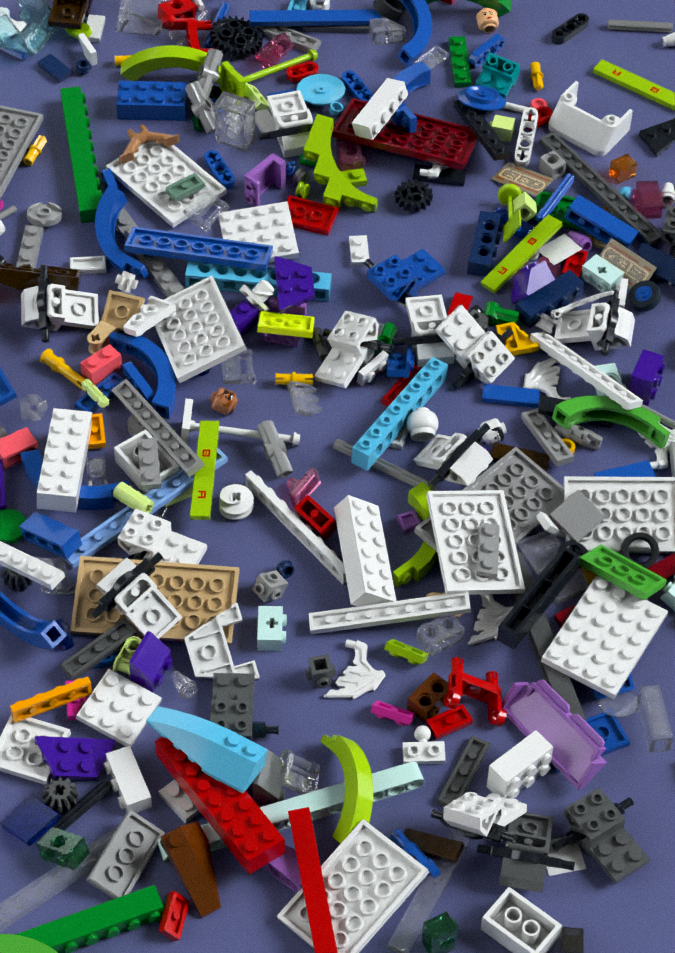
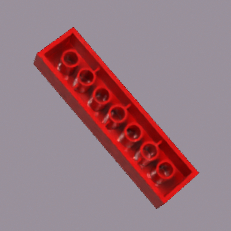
M161 737L155 740L156 756L248 874L285 854V839L247 791L241 793L205 774L201 766L196 762H191L188 759V755L181 749L177 750L173 746V742L168 738Z

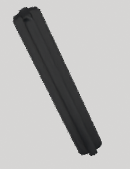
M103 780L47 828L45 836L50 841L57 838L112 790V784L108 780Z

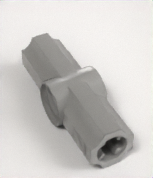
M212 48L208 50L204 64L197 73L198 81L206 97H209L212 86L218 80V69L223 57L221 51Z
M199 81L188 84L185 90L193 104L191 106L192 112L197 118H200L207 134L217 131L221 126L213 111L214 104L212 100L206 97Z
M263 421L257 425V430L263 442L265 456L271 461L277 478L287 477L293 473V469L286 455L285 443L282 438H279L273 421Z

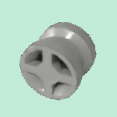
M541 313V319L535 326L551 334L553 326L558 321Z

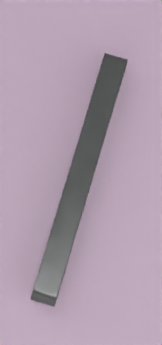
M521 552L517 554L525 591L524 593L512 594L515 605L533 584ZM543 613L527 633L543 679L569 704L572 714H579L586 721L570 677L541 662L542 656L554 640L546 615Z

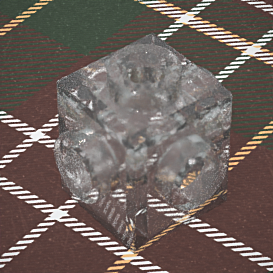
M38 393L27 394V398L19 399L22 419L30 418V421L41 420L42 416H45L44 411H48L47 401L42 400V396H38ZM32 405H36V406H37V408L34 409V410L31 409L30 407H31Z

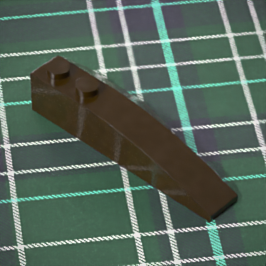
M1 263V284L21 291L38 286V276H41L40 268H33L30 264L15 267L13 263ZM40 265V267H48V278L51 284L64 285L66 290L79 291L81 269Z

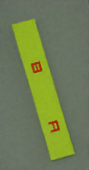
M603 59L593 68L594 74L675 111V92Z
M548 214L481 281V286L495 294L562 227V222Z
M200 421L197 456L205 466L194 474L190 520H210L220 428L219 421Z

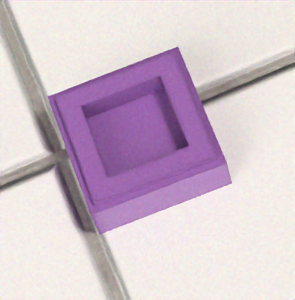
M414 510L396 516V521L404 534L414 531L415 527L421 523Z

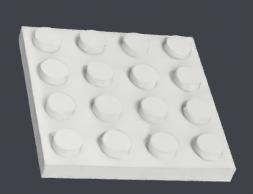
M287 201L218 213L223 239L272 245L273 253L269 263L274 262L275 256L287 260L299 258Z

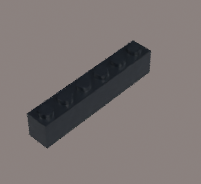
M565 546L561 548L498 626V641L512 649L518 646L578 571L580 554Z

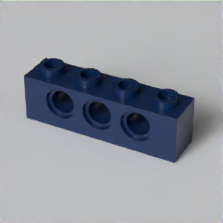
M480 211L468 260L467 274L486 277L490 270L494 269L495 260L492 259L497 256L498 247L495 246L500 243L501 234L498 233L502 232L504 224L501 221V214Z

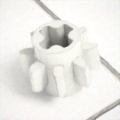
M123 271L122 275L117 274L115 283L118 284V289L129 293L131 289H136L138 280H134L136 275Z

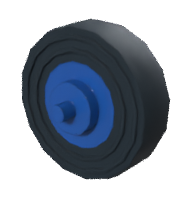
M644 280L636 283L630 289L628 299L635 310L646 312L654 309L659 304L661 291L653 281Z

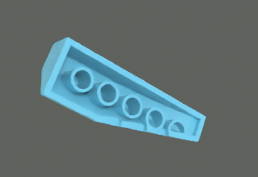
M159 706L146 719V723L163 738H168L173 742V746L177 750L181 749L187 754L191 762H196L201 766L205 774L241 793L246 791L266 765V748L211 721Z

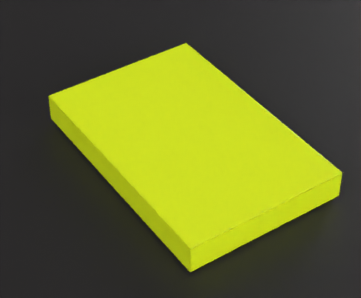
M260 311L257 332L312 338L315 317Z

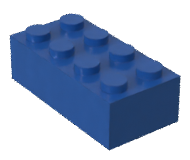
M119 81L116 103L117 119L186 121L187 92L185 87L187 82Z

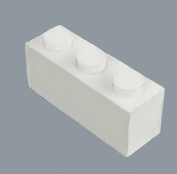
M130 745L106 753L107 762L104 763L107 775H112L111 784L114 792H119L120 797H118L121 809H125L126 812L131 809L138 813L152 808L151 795Z

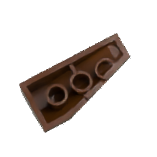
M199 822L180 826L161 836L160 844L201 918L220 909L221 904L209 840Z

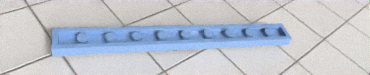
M218 447L215 470L228 462L227 456ZM180 469L161 483V489H151L144 494V496H147V498L154 502V507L149 514L152 515L191 488L194 482V474L189 477ZM128 506L80 538L82 545L68 559H65L68 564L74 569L79 565L80 556H93L116 540L134 510Z

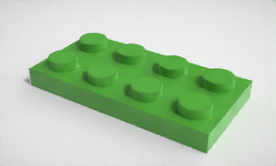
M602 544L580 557L579 565L586 570L601 576L602 579L610 581L642 600L647 599L666 585L667 580Z

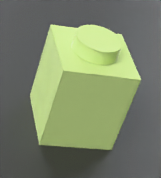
M495 115L494 120L490 121L489 125L501 141L511 142L515 118Z
M523 192L512 201L513 215L518 210H521V222L523 224L537 214L536 202L526 192Z

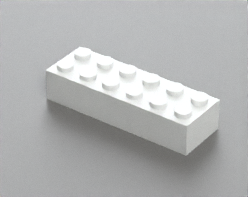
M53 408L37 488V509L76 513L92 429V412Z
M348 495L334 507L350 603L354 606H364L396 601L379 506Z

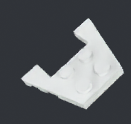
M234 603L230 608L221 612L214 619L184 638L195 678L213 679V673L255 674V680L260 679L255 660L234 666L223 631L225 626L243 622L238 603Z

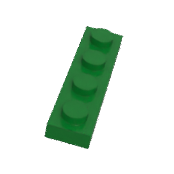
M465 36L449 37L448 43L454 88L470 87L471 75Z

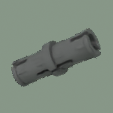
M314 327L313 347L317 351L319 360L324 362L329 354L327 349L328 343L323 337L322 329Z

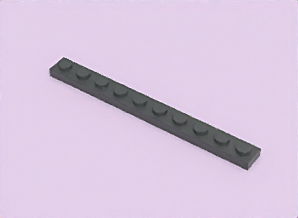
M554 131L540 138L539 143L548 152L554 150L566 162V169L621 221L639 231L637 236L645 244L653 246L663 240L661 238L662 233Z

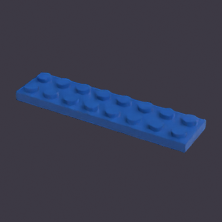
M133 227L124 245V252L266 271L273 253V246Z

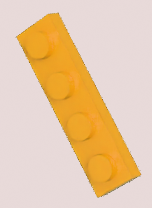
M89 677L79 678L72 683L57 686L53 690L36 694L34 697L24 701H17L15 704L10 705L14 723L91 695V681Z

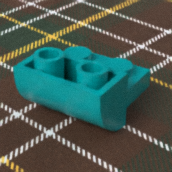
M489 52L482 65L483 70L475 84L491 87L497 90L502 97L506 98L511 87H514L517 82L520 64Z

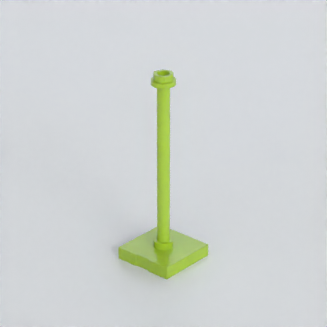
M310 49L305 55L242 77L228 61L222 62L219 87L222 93L237 108L243 107L246 83L308 60L314 62L318 58V53L316 50Z

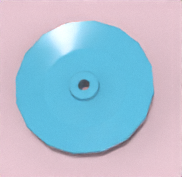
M315 74L302 79L298 83L297 91H301L305 102L315 106H326L339 101L344 96L345 86L335 76Z

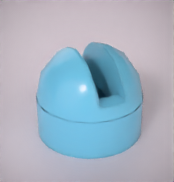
M339 102L331 103L329 113L335 117L340 116L343 111V105Z
M631 187L619 189V193L626 200L630 201L632 199L633 189Z

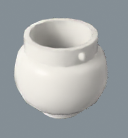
M420 407L416 408L408 416L406 425L412 440L425 442L433 440L439 422L434 412L428 408Z

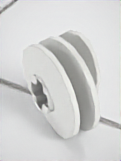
M232 484L222 489L219 498V510L224 517L231 520H241L252 512L254 497L247 487Z

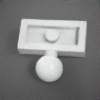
M422 725L415 729L414 736L419 742L402 743L403 764L409 762H416L418 765L445 764L444 741L427 742L431 736V731L427 726Z

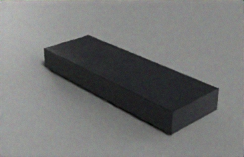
M415 164L413 180L417 179V181L459 186L465 185L466 169L447 168L440 172L438 178L429 179L426 176H420V169L429 170L433 166Z

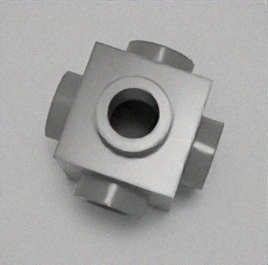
M277 570L261 573L257 576L252 590L263 602L277 600L282 597L288 582Z

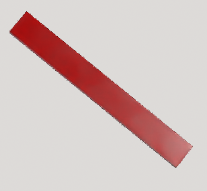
M306 807L290 810L288 815L315 953H338L310 809Z

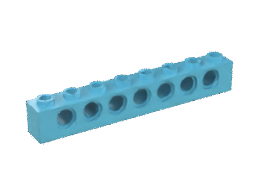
M188 261L185 273L186 287H190L213 276L220 291L241 293L239 289L244 284L252 290L259 281L266 280L274 288V293L271 296L278 297L275 268L267 267L266 271H256L248 268ZM312 272L314 300L329 302L332 274Z
M434 357L425 364L352 447L351 463L366 471L370 469L405 428L408 416L416 408L423 407L446 381L448 364Z

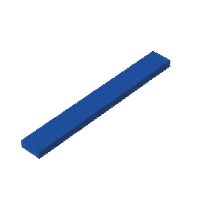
M375 9L249 10L250 26L382 25V17Z

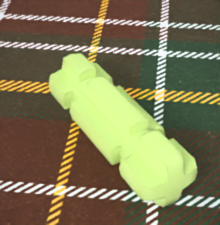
M89 379L81 382V388L95 402H98L97 404L101 408L109 405V399Z

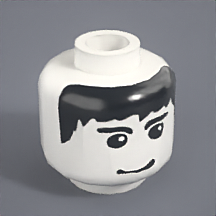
M497 418L480 424V427L484 423L490 426V430L482 437V443L485 442L487 445H493L495 442L499 443L504 440V434L507 433L504 422L500 423Z

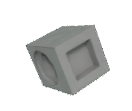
M553 150L540 157L539 170L545 176L555 180L565 175L566 162Z

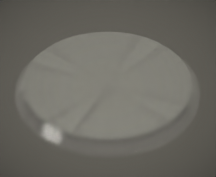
M623 692L617 694L615 699L610 697L599 699L598 705L605 714L623 718L636 713L640 707V702L632 693Z

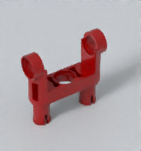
M167 15L161 19L162 27L169 29V31L185 30L188 47L206 53L210 49H201L199 47L197 31H210L211 20L197 21L194 18L176 19L173 15Z
M452 658L451 672L448 675V692L444 698V706L455 709L460 702L461 696L464 694L487 703L490 724L501 727L505 722L507 713L505 709H502L501 688L498 686L499 674L495 673V671H488L485 674L486 681L463 672V658Z

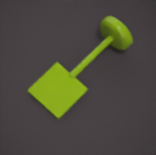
M505 184L499 188L497 193L499 202L502 205L508 206L509 220L502 227L503 243H506L521 227V210H518L514 215L512 211V201L522 194L521 189L515 184Z

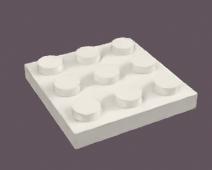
M108 669L76 715V719L109 738L115 739L118 743L124 746L130 745L131 747L147 724L146 719L159 706L162 698Z
M10 715L0 736V771L43 785L47 784L52 774L49 771V766L42 758L41 750L38 745H35L34 738L35 736L69 737L71 734L70 729L31 717L14 723Z

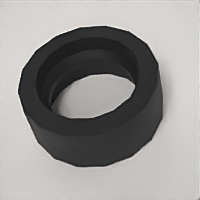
M375 0L373 2L375 10L389 21L397 22L406 11L405 6L399 0Z
M638 532L630 534L622 542L620 554L633 561L628 554L629 545L634 540H644L650 545L651 555L645 562L635 563L644 568L651 567L659 556L658 543L647 533Z

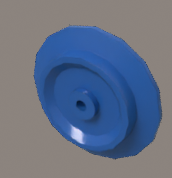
M470 86L458 94L459 101L473 109L494 111L500 110L506 105V101L500 93L487 86Z

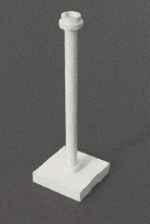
M187 398L185 400L181 439L186 444H188L189 432L199 431L200 423H195V421L191 420L193 399ZM224 426L219 428V434L261 439L259 432L255 430ZM296 432L293 435L278 434L279 438H282L284 442L292 443L293 447L295 445L299 446L300 434Z

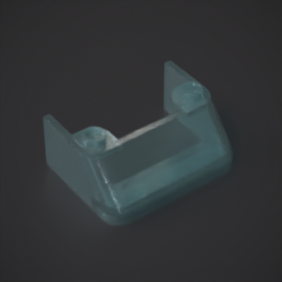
M16 0L22 8L19 12L20 21H24L27 25L20 32L7 14L1 16L0 45L7 50L34 55L41 50L59 27L48 26L51 8L45 0Z

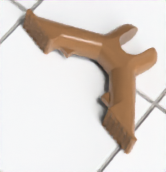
M139 125L141 133H135L131 128L128 129L127 135L130 138V142L123 154L119 156L120 165L134 160V154L139 152L138 147L141 144L152 142L169 147L179 143V134L170 135L149 132L144 125Z

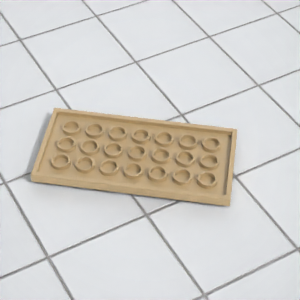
M80 556L70 628L71 634L100 636L125 618L137 631L138 635L136 637L143 639L144 636L125 614L121 615L115 607L108 613L104 611L97 619L90 614L99 605L98 600L104 596L95 585L124 559ZM129 559V560H131L135 565H138V564H140V563L143 561V560H133V559ZM159 561L154 566L155 571L149 575V578L157 585L156 588L182 616L159 640L185 642L184 638L230 608L237 600L239 567ZM234 624L223 627L227 644L231 646Z

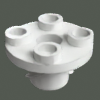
M266 280L259 281L252 290L245 284L239 289L260 311L269 312L271 310L264 302L273 295L274 288Z

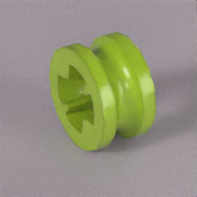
M303 181L299 182L295 195L298 197L301 195V198L305 199L309 194L310 184H304Z

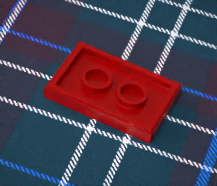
M291 195L288 196L287 202L293 227L329 235L339 212V207Z

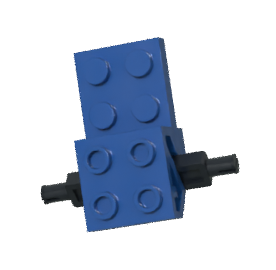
M424 249L403 260L395 254L379 264H374L370 259H366V262H364V265L369 268L367 270V279L389 300L398 301L404 308H406V298L417 296V290L444 276L446 272Z

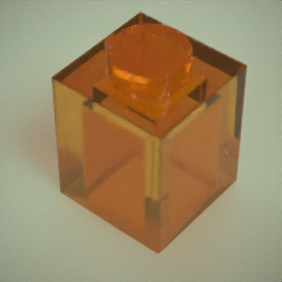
M627 153L610 161L609 175L620 184L636 176L638 164Z

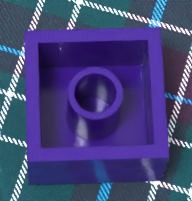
M643 349L631 375L629 391L642 399V404L648 406L651 399L655 400L658 391L656 388L661 386L663 380L661 375H663L666 364H663V355Z

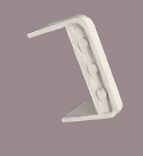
M575 81L560 96L549 120L548 129L550 132L554 131L559 137L595 156H604L630 130L633 110L629 109L621 118L615 115H607L600 120L575 106L579 83Z

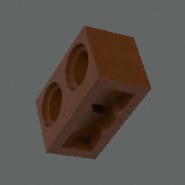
M433 672L408 697L407 710L415 712V716L425 723L427 719L438 715L440 708L444 705L445 695L448 692V682Z

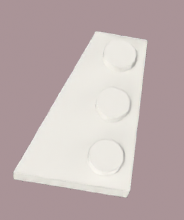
M150 296L148 303L140 307V312L134 314L123 326L124 332L135 337L141 336L149 328L156 326L158 322L176 311L175 304Z

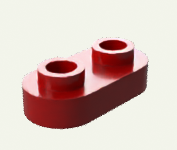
M309 61L291 66L286 70V78L290 82H299L310 75L318 74V64Z
M546 106L536 108L538 111L537 127L549 122L553 111ZM531 114L528 117L529 122H531V117L533 116Z

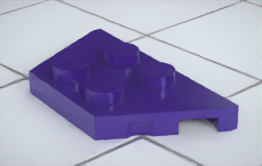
M275 256L279 314L285 313L287 308L292 306L296 308L305 302L314 300L312 267Z
M35 736L34 743L41 750L42 758L49 766V771L54 779L61 777L62 779L69 778V780L96 781L106 762V753L111 752L115 739Z

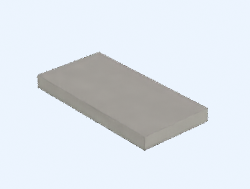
M129 809L86 881L113 899L129 894L158 846V841L165 832Z

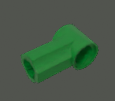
M490 301L486 303L483 314L489 318L488 326L514 322L517 325L520 312L501 308L498 303Z
M387 322L383 324L377 340L392 345V338L395 339L398 328L393 323ZM374 350L375 357L383 350Z

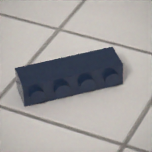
M642 243L637 255L657 267L652 276L659 280L663 277L668 280L667 284L675 287V258L648 244Z
M568 270L555 278L554 281L516 303L515 311L520 312L519 320L530 328L540 321L541 313L551 316V311L565 307L571 301L583 295L584 282L571 270Z

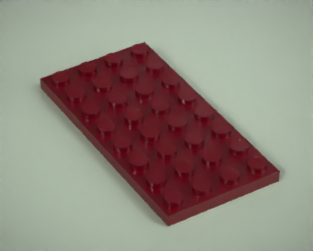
M355 98L351 99L335 124L331 136L339 140H347L355 144H362L371 148L386 150L390 153L402 154L405 157H414L421 161H429L437 165H445L461 170L464 169L479 141L467 126L415 113L413 114L417 117V126L414 133H409L402 125L395 126L391 119H389L373 140L356 136L352 122L368 102Z

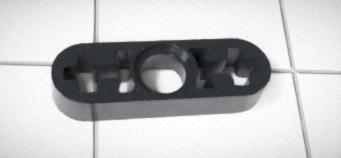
M578 13L554 29L551 37L552 42L558 45L564 44L586 29L589 23L588 15Z

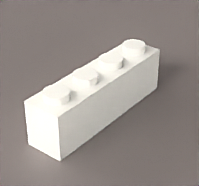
M390 78L384 81L352 122L356 136L371 140L376 137L401 103L407 98L408 92L405 82Z

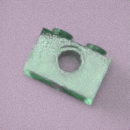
M52 827L36 843L40 851L39 855L44 861L52 862L60 867H66L71 870H75L90 854L84 837L56 827Z
M446 911L423 922L421 942L427 953H448L455 949L457 930H459L456 920L453 917L451 918Z

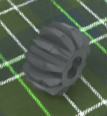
M3 566L1 578L3 584L8 586L10 591L14 588L18 592L20 588L27 590V585H33V580Z
M61 777L58 778V781L51 779L50 785L45 784L44 791L42 792L44 805L50 807L52 813L57 809L60 814L63 809L70 810V806H74L77 803L76 799L79 797L75 783H71L69 778L65 781H62Z

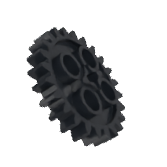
M230 15L228 19L223 16L222 20L218 18L217 22H213L209 37H211L210 42H213V46H218L217 50H223L222 54L229 53V57L233 54L235 58L238 55L244 58V55L250 57L251 54L255 55L256 52H259L262 47L263 36L262 32L259 31V27L250 26V20L244 21V17L238 19L237 16L232 18Z

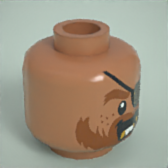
M221 387L217 392L213 391L209 402H212V409L214 411L228 415L230 412H234L238 398H236L235 392Z

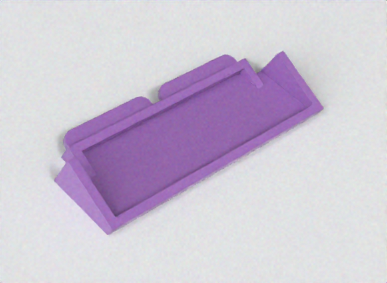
M545 680L532 682L531 685L528 682L513 683L502 702V709L506 710V716L526 737L535 730L538 731L553 746L551 763L577 790L583 789L607 763L600 756L606 750L604 739L579 714H572L569 704Z

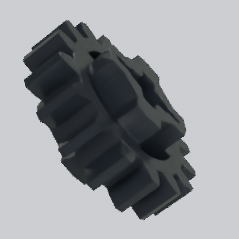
M417 179L414 182L410 180L407 183L401 182V186H397V190H395V202L399 203L398 207L404 206V211L410 209L411 212L414 209L420 212V208L426 210V207L430 206L433 200L432 189H429V184L423 185L424 181L418 183Z

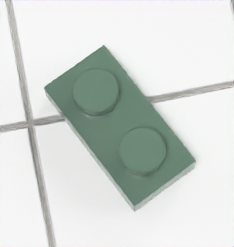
M193 173L167 186L166 193L174 202H178L204 189L205 183L196 173Z

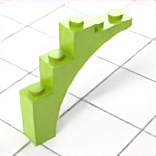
M317 114L303 151L304 158L312 162L317 161L313 172L314 181L322 185L327 184L323 194V203L340 208L343 202L350 207L356 206L367 212H376L378 199L355 188L344 178L336 166L331 152L334 119Z

